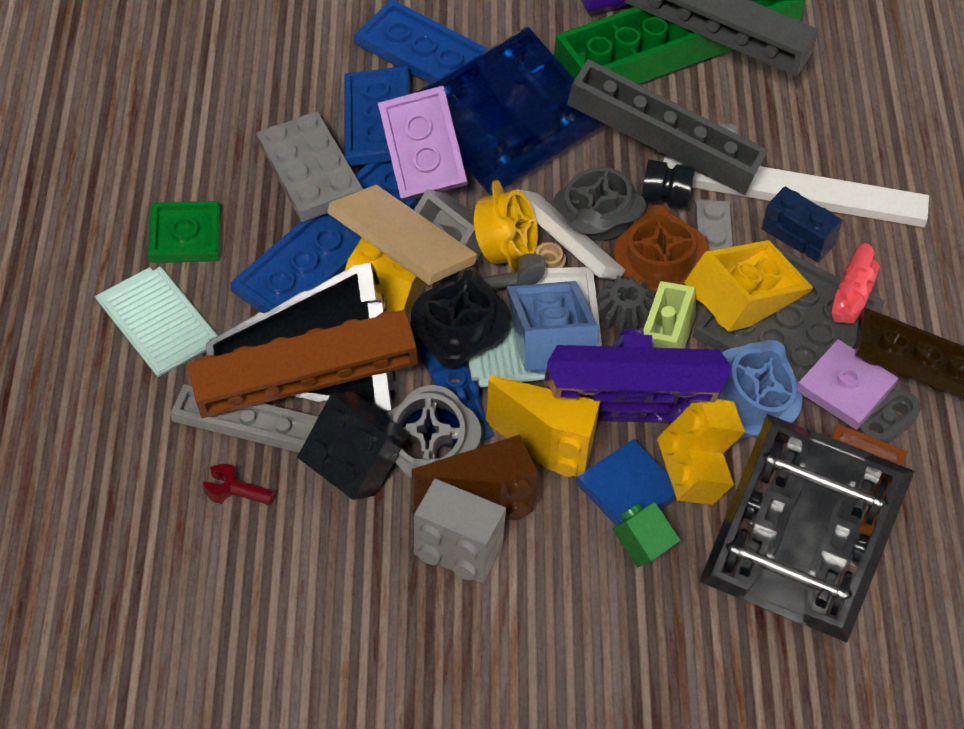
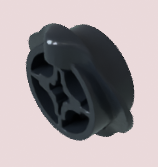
M464 269L452 279L426 291L419 296L411 309V326L414 333L440 365L447 369L458 368L466 360L498 344L505 336L509 325V314L505 304L481 278L479 273L472 269Z

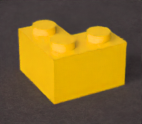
M716 399L715 402L691 403L657 438L677 501L713 505L734 486L723 454L745 433L734 401Z

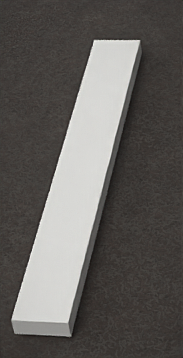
M667 155L664 157V162H667L670 169H673L676 164L687 166ZM760 166L745 195L697 170H694L691 186L692 188L771 201L786 186L831 212L924 228L928 219L929 195L762 166Z

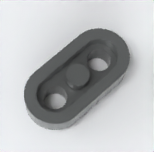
M904 390L892 391L856 431L889 444L915 423L920 412V403L910 392Z

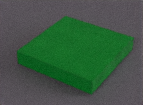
M219 201L151 203L148 246L149 263L219 261Z

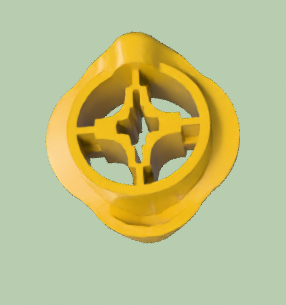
M494 180L492 181L493 195L480 198L475 206V235L478 245L488 261L493 264L508 262L511 271L517 272V260L519 257L525 254H534L538 243L537 221L529 200L521 191L512 190L504 192L500 181Z

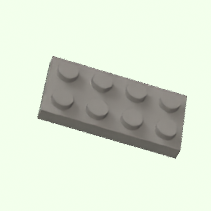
M318 111L271 126L256 133L259 145L301 222L326 214L330 202L363 190Z

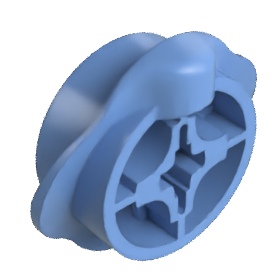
M766 340L754 342L722 352L731 365V373L718 399L734 401L745 433L739 439L758 436L767 414L790 423L798 417L802 408L803 398L802 394L797 391L798 382L787 359L786 349L780 341Z

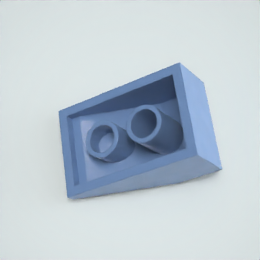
M576 281L507 286V297L518 353L525 371L546 372L547 361L557 345L597 346L598 325Z

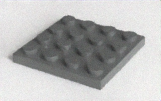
M774 245L814 287L811 292L751 327L730 332L720 326L715 316L707 310L695 326L692 337L721 352L754 342L766 340L780 341L786 349L787 359L797 382H799L837 339L853 349L856 348L858 320L861 313L854 323L834 322L831 311L836 291L842 279ZM870 294L864 307L880 313L884 300Z

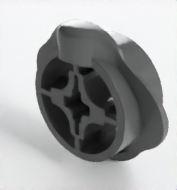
M597 167L582 171L573 177L566 188H563L555 195L554 207L562 214L566 223L572 229L584 233L591 240L601 241L621 235L631 226L633 221L642 217L646 212V201L636 192L634 186L623 173L612 168Z

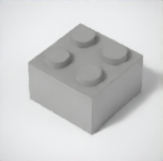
M435 478L414 514V555H417L423 562L429 565L438 564L452 570L462 579L475 580L484 584L503 548L506 507Z

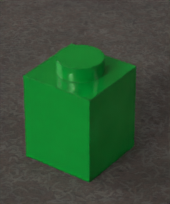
M656 502L644 508L639 503L635 504L620 514L623 522L612 529L637 568L654 560L681 541Z

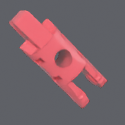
M864 243L858 246L845 270L836 291L831 311L836 323H854L866 305L880 267L878 261L873 260L875 252L870 244Z

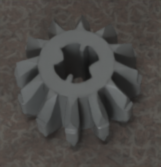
M619 275L614 282L606 280L602 290L597 294L599 319L605 320L606 329L614 326L617 327L619 335L624 329L638 330V327L644 328L655 298L654 290L647 289L646 280L638 283L635 282L633 275L628 280H624Z

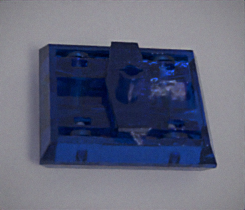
M524 27L417 91L420 92L444 86L464 168L473 175L488 195H493L492 181L499 180L504 190L606 125L567 105L574 78L530 27ZM505 143L501 151L498 146Z

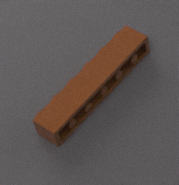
M401 310L397 312L385 311L377 315V317L364 320H348L340 326L328 329H312L304 335L292 338L279 337L267 344L255 347H239L231 353L219 356L206 355L200 357L197 361L187 363L200 416L201 418H206L417 365L418 359L406 310Z

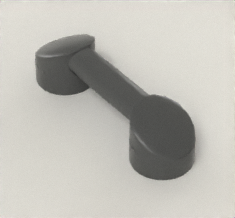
M525 254L517 260V272L482 277V279L492 290L506 288L507 286L536 284L545 274V259L538 254ZM471 266L465 268V269H472V270H475V271H476V269L473 268V267H471ZM459 272L450 275V279L455 277Z

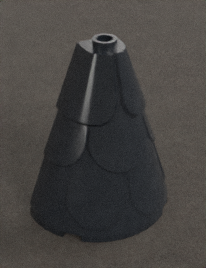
M365 263L360 266L354 265L311 290L302 291L266 313H257L207 342V352H203L202 357L231 353L243 346L255 347L267 344L279 337L292 338L304 335L306 332L316 328L328 329L340 326L348 320H364L377 317V315L388 311L384 294L376 293L375 285L380 284L375 267L372 263ZM396 370L294 396L322 402L327 401L330 394L355 392L378 410H392L396 401L395 390L390 391L389 382L396 381Z

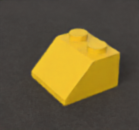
M361 238L348 258L345 270L354 265L360 266L365 263H372L380 279V284L375 285L376 293L384 294L388 311L406 310L408 317L413 304L419 298L427 283Z

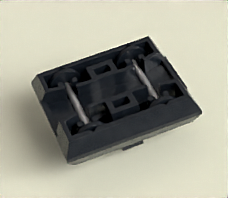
M767 414L699 582L847 643L915 471ZM787 443L782 459H779L783 445ZM778 468L770 489H767L765 496L756 491L759 481L761 480V482L768 484L774 469ZM881 480L882 482L880 484L876 496H873L878 481ZM888 483H889L890 486H889L888 491H887V493H886V496H885V498H884V500H883L882 498H883V496H884V493H885L886 488H887ZM872 505L865 522L869 525L873 524L877 511L880 509L871 536L863 533L862 535L858 534L868 506ZM744 519L746 523L754 527L745 549L743 546L748 530L741 528ZM739 557H740V558H741V561H740V563H739V565H738V568H737V570H736V573H735L734 577H731V576H729V575L724 574V573H723L724 570H725V572H728V573L732 574V572H733V570H734V568H735V566H736V563H737V561H738V559H739ZM845 564L856 567L859 564L848 591L847 587L853 572L846 570L840 587H837ZM833 596H836V598L834 600V603L829 614L835 617L837 615L842 600H844L837 620L829 616H826V612L828 610V607Z

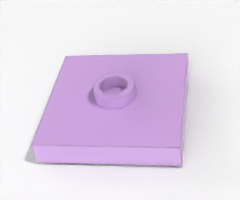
M837 339L798 382L797 391L855 430H858L896 386L899 378L880 365L866 363L861 358L855 356V349Z

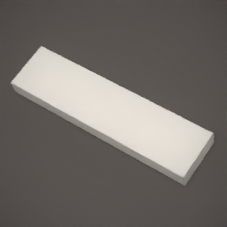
M519 190L529 200L537 223L596 276L615 280L618 275L622 277L625 269L584 233L572 229L566 223L562 214L543 197L535 192Z

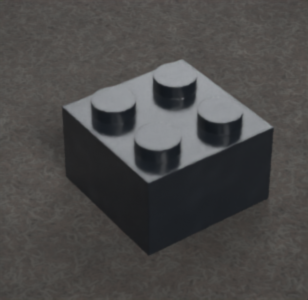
M355 392L330 394L297 458L352 500L376 496L410 432Z

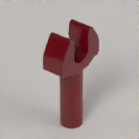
M219 464L210 467L211 476L217 480L225 481L223 484L216 485L211 482H203L204 493L210 500L222 504L231 495L240 496L266 505H271L275 497V491L239 481L236 477L235 467L229 464Z

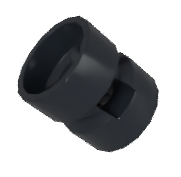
M648 159L641 196L647 204L660 205L663 201H666L669 208L687 211L695 167L676 164L673 169H670L667 162Z

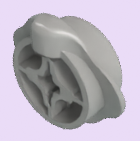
M427 385L417 388L402 403L386 414V416L410 432L407 438L410 442L419 443L422 447L423 459L413 458L401 449L395 460L400 469L410 478H412L413 468L476 449L481 440L482 431L477 416L452 391L442 386ZM436 408L446 409L453 413L459 420L460 428H453L450 424L439 422ZM423 409L422 417L417 422L406 424V427H403L405 421L413 412ZM431 420L437 433L432 434L428 446L422 433L428 432ZM454 439H458L454 448L447 455L437 458V451L441 445L453 443Z

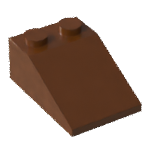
M513 436L413 468L411 510L414 515L433 480L436 478L506 507L505 521L509 519L519 520L533 512L538 471L521 436Z

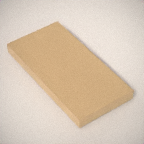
M377 184L329 203L327 211L329 215L428 285L475 264L477 253Z

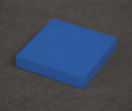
M634 439L578 475L576 484L615 526L623 522L620 514L637 503L644 508L656 502L660 510L677 500L669 475Z

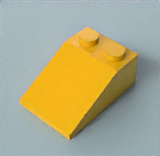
M770 240L705 251L684 282L687 286L695 287L696 299L707 307L715 316L717 323L728 332L751 327L807 295L814 288Z
M490 375L486 410L488 424L506 439L520 435L531 458L547 470L557 472L565 477H577L586 471L594 444L600 402L579 396V400L554 398L551 390L548 388Z

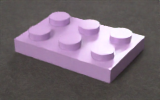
M444 86L378 103L402 202L422 197L427 189L442 192L468 185Z

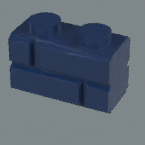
M785 186L767 205L761 229L797 251L805 253L806 256L819 263L836 244L843 219Z

